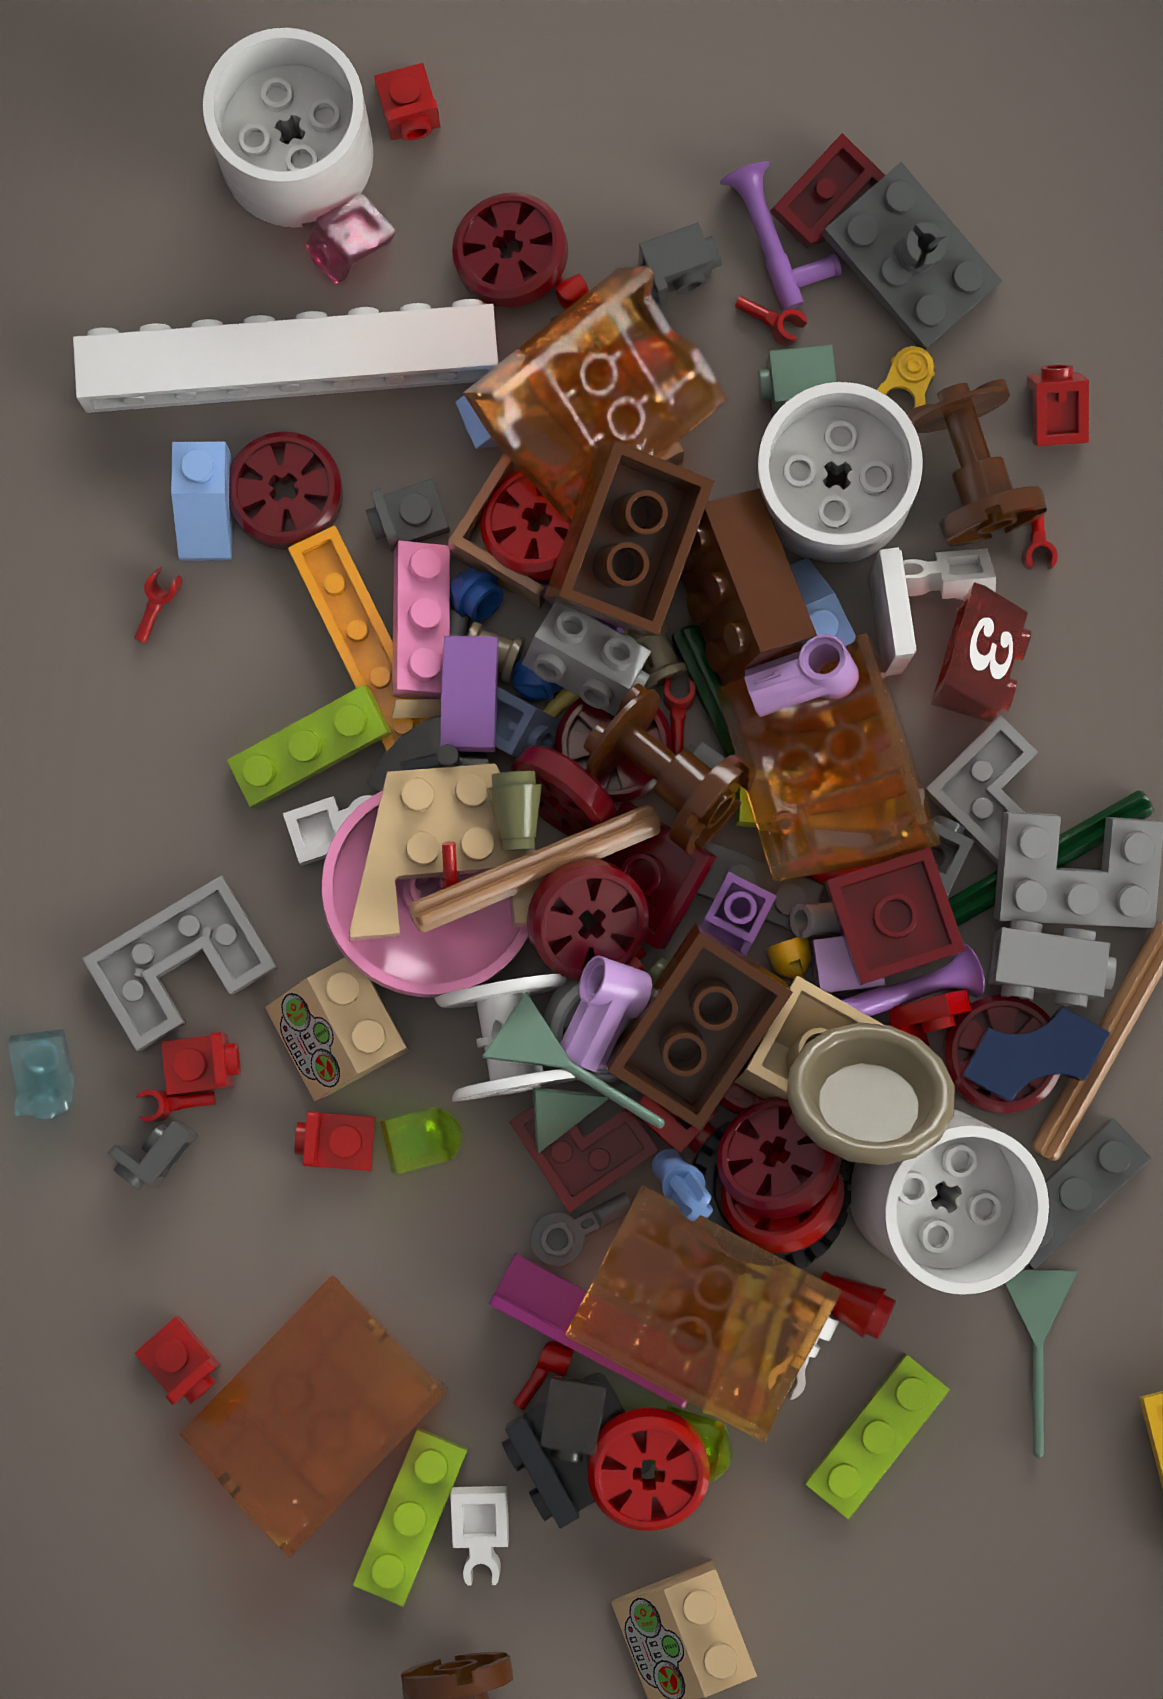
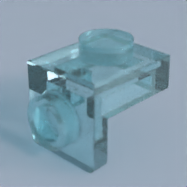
M64 1029L10 1036L7 1045L17 1089V1096L14 1102L15 1115H31L36 1119H46L57 1116L64 1110L69 1109L76 1087Z

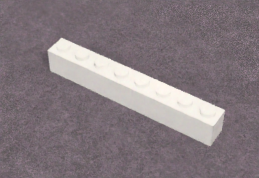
M477 299L458 300L452 304V307L432 309L428 304L411 303L402 306L400 311L381 313L376 308L360 307L350 310L348 315L327 317V314L323 312L308 311L296 315V319L275 321V318L271 316L257 315L244 319V323L223 325L218 320L205 319L192 323V327L171 329L166 324L155 323L141 326L138 332L119 333L118 330L113 328H95L89 330L87 336L73 337L76 397L86 413L482 382L493 372L499 371L493 304H483L482 301Z

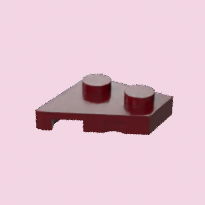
M841 133L769 212L808 248L825 242L826 239L820 233L879 182L885 174Z

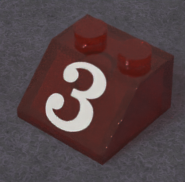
M974 582L958 607L931 705L988 722L994 720L999 714L1000 709L1008 711L1017 687V680L1009 678L1014 659L1023 661L1032 631L1024 628L1028 612L985 585Z

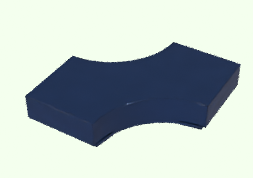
M1063 1006L1052 1015L1045 1025L1030 1033L1006 1034L987 1028L961 1077L1007 1102H1012L1025 1085L1042 1076L1063 1075L1078 1081H1086L1110 1032Z

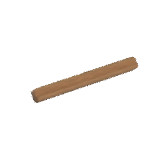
M643 805L412 902L410 905L412 921L420 932L426 933L541 884L550 873L567 863L583 859L599 860L658 835L662 825L660 817L652 805Z
M1162 921L1155 924V928L1150 932L1098 1025L1110 1032V1035L1086 1081H1078L1072 1078L1067 1080L1032 1143V1150L1049 1161L1060 1159L1163 974Z

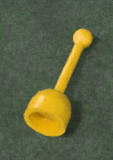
M796 937L766 948L770 963L778 974L793 980L796 976L804 979L803 974L809 969L812 961V952L808 938Z

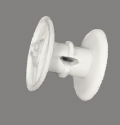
M548 974L505 980L442 994L435 997V1001L442 1008L477 1006L483 1037L476 1039L477 1048H485L486 1052L525 992L529 996L549 992L561 987L567 978L560 974ZM486 1059L490 1081L457 1089L452 1096V1101L531 1091L533 1087L542 1088L575 1081L578 1078L564 1069L543 1071V1066Z

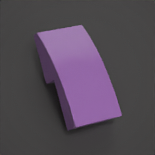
M444 636L440 747L444 744H451L456 747L457 751L495 752L498 710L496 695L499 660L498 637Z
M728 872L701 927L744 955H747L777 896Z

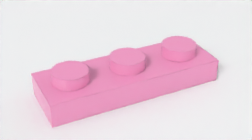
M399 540L394 547L392 696L440 699L444 636H450V548L448 545Z

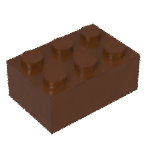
M617 440L599 445L544 598L640 636H659L715 481Z
M760 488L707 501L680 577L688 595L687 607L692 620L699 624L707 644V661L711 669L718 673L724 688L745 682L746 669L801 651L805 643L817 636V633Z
M695 923L653 985L650 999L644 1011L637 1018L630 1020L618 1038L606 1063L607 1071L701 1131L793 992L786 981Z

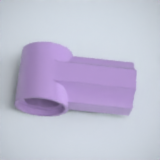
M824 634L817 635L808 640L801 651L746 669L744 678L755 711L762 717L820 696L830 700L841 699L849 695L856 687L859 674L858 668L843 642L835 636ZM830 661H839L838 666L830 673L819 674L824 664Z
M599 955L593 957L587 963L579 983V997L581 1001L560 1043L572 1062L594 1072L598 1069H604L628 1018H637L648 1004L652 990V979L649 973Z

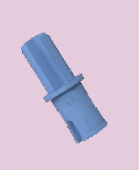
M676 1149L660 1151L652 1162V1171L655 1177L662 1183L661 1190L664 1198L670 1204L677 1206L690 1221H695L700 1215L708 1218L713 1211L709 1204L712 1196L705 1188V1179L701 1171L697 1167L688 1164L685 1156L682 1153L679 1155Z

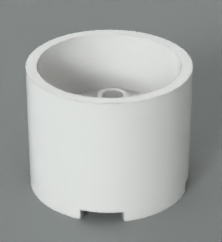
M274 28L256 32L243 38L220 57L206 82L203 96V116L223 177L238 203L252 215L265 222L292 228L303 227V223L321 220L337 211L341 214L348 209L362 193L369 179L373 165V143L362 86L355 68L346 55L333 43L312 32L295 28ZM298 135H299V136H302V140H300V139H298V138H296V137H297Z
M850 382L825 383L806 389L788 400L773 416L764 432L759 449L757 489L760 488L781 544L803 558L835 563L858 561L869 557L886 546L904 524L919 489L923 469L919 437L911 420L897 403L878 390L865 385ZM830 470L835 475L844 471L847 474L845 481L846 489L843 490L838 485H834L830 489L825 486L828 477L827 471Z
M955 1109L951 1122L940 1141L916 1158L892 1164L875 1165L855 1162L851 1184H848V1190L851 1191L850 1209L852 1216L867 1241L922 1283L936 1290L951 1294L964 1295L985 1292L1015 1277L1035 1255L1042 1242L1048 1222L1049 1198L1047 1186L1040 1167L1029 1151L1005 1133ZM938 1183H942L943 1185L938 1189L940 1198L937 1201L932 1200L937 1196L935 1186Z

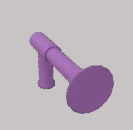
M768 161L757 162L729 173L720 180V184L731 186L742 197L766 259L765 264L781 309L786 311L804 303L799 290L800 287L832 276H841L842 270L835 253L795 269L791 268L787 254L783 251L763 191V177L771 163Z
M964 944L966 951L956 954L953 961L934 972L888 987L882 986L855 996L837 995L835 997L862 1013L872 1016L890 1010L893 1006L951 988L965 989L971 996L977 998L983 994L985 979L978 957L968 945Z

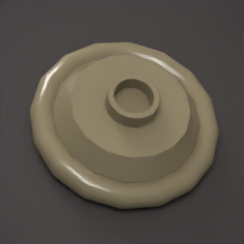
M859 1022L828 1029L803 1046L789 1069L787 1100L797 1125L820 1148L850 1162L887 1165L916 1158L940 1141L954 1116L955 1086L943 1060L920 1038L893 1026Z

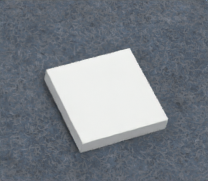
M897 547L879 550L868 574L883 676L902 674L917 651L902 551Z

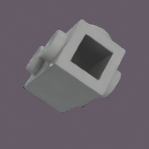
M555 602L535 634L522 665L533 670L541 679L556 683L581 697L589 706L602 709L616 716L625 694L636 684L640 683L644 687L650 675L641 669L651 650L638 644L629 635L618 633L587 614Z
M1021 920L1010 921L1009 928L1002 927L994 932L987 985L1002 987L1001 996H1016L1023 1000H1033L1034 992L1055 995L1054 1004L1087 1008L1088 1000L1094 1001L1104 997L1105 989L1111 990L1116 975V958L1109 957L1110 943L1095 941L1096 932L1064 928L1063 936L1042 933V924Z

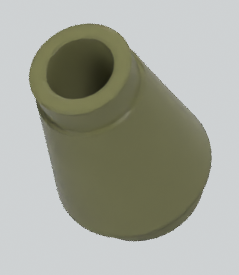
M535 771L491 774L492 787L487 788L499 837L502 840V851L535 849L542 786L541 784H536Z

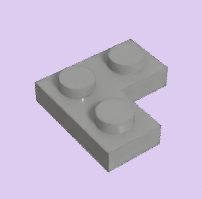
M1000 715L923 792L951 820L962 825L966 829L964 833L974 840V843L998 865L1002 811L1024 812L1002 788L1038 751Z

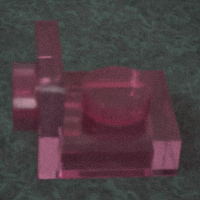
M361 194L317 217L305 248L315 266L324 271L333 283L338 285L346 280L352 264L389 245L396 231L364 194Z

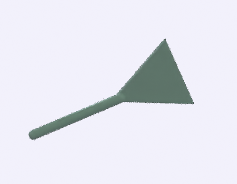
M525 992L482 1056L485 1059L562 1068L654 1127L660 1129L665 1125V1121L661 1117L570 1061L527 992Z
M627 1083L613 1087L624 1095L637 1091ZM533 1087L536 1151L540 1153L599 1106L610 1100V1098L600 1092L588 1093Z
M1023 1269L1015 1277L1004 1283L1032 1339L1033 1454L1037 1458L1044 1456L1043 1343L1078 1271Z

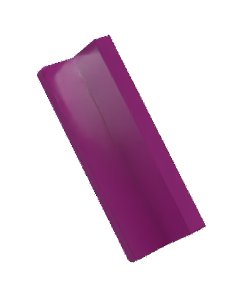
M517 1253L512 1258L502 1280L488 1303L490 1306L685 1409L689 1401L688 1395L708 1358V1355Z

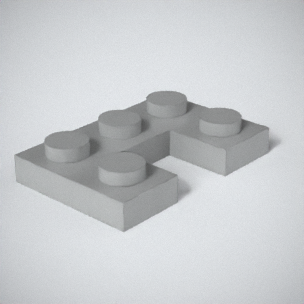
M1002 811L994 907L995 919L999 921L1021 920L1036 923L1155 928L1163 845V821L1106 817L1101 870L1057 868L1061 816L1056 814Z
M222 875L82 958L134 1048L139 1052L186 1024L159 978L203 951L228 993L232 996L278 969Z

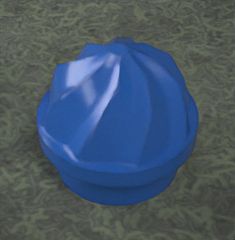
M470 567L464 572H459L452 579L450 584V601L456 613L462 618L468 616L475 622H483L490 618L502 603L504 592L498 586L497 578L489 571H478Z
M524 658L515 665L512 677L513 688L530 702L555 699L554 693L565 689L556 683L541 679L533 670L522 665Z

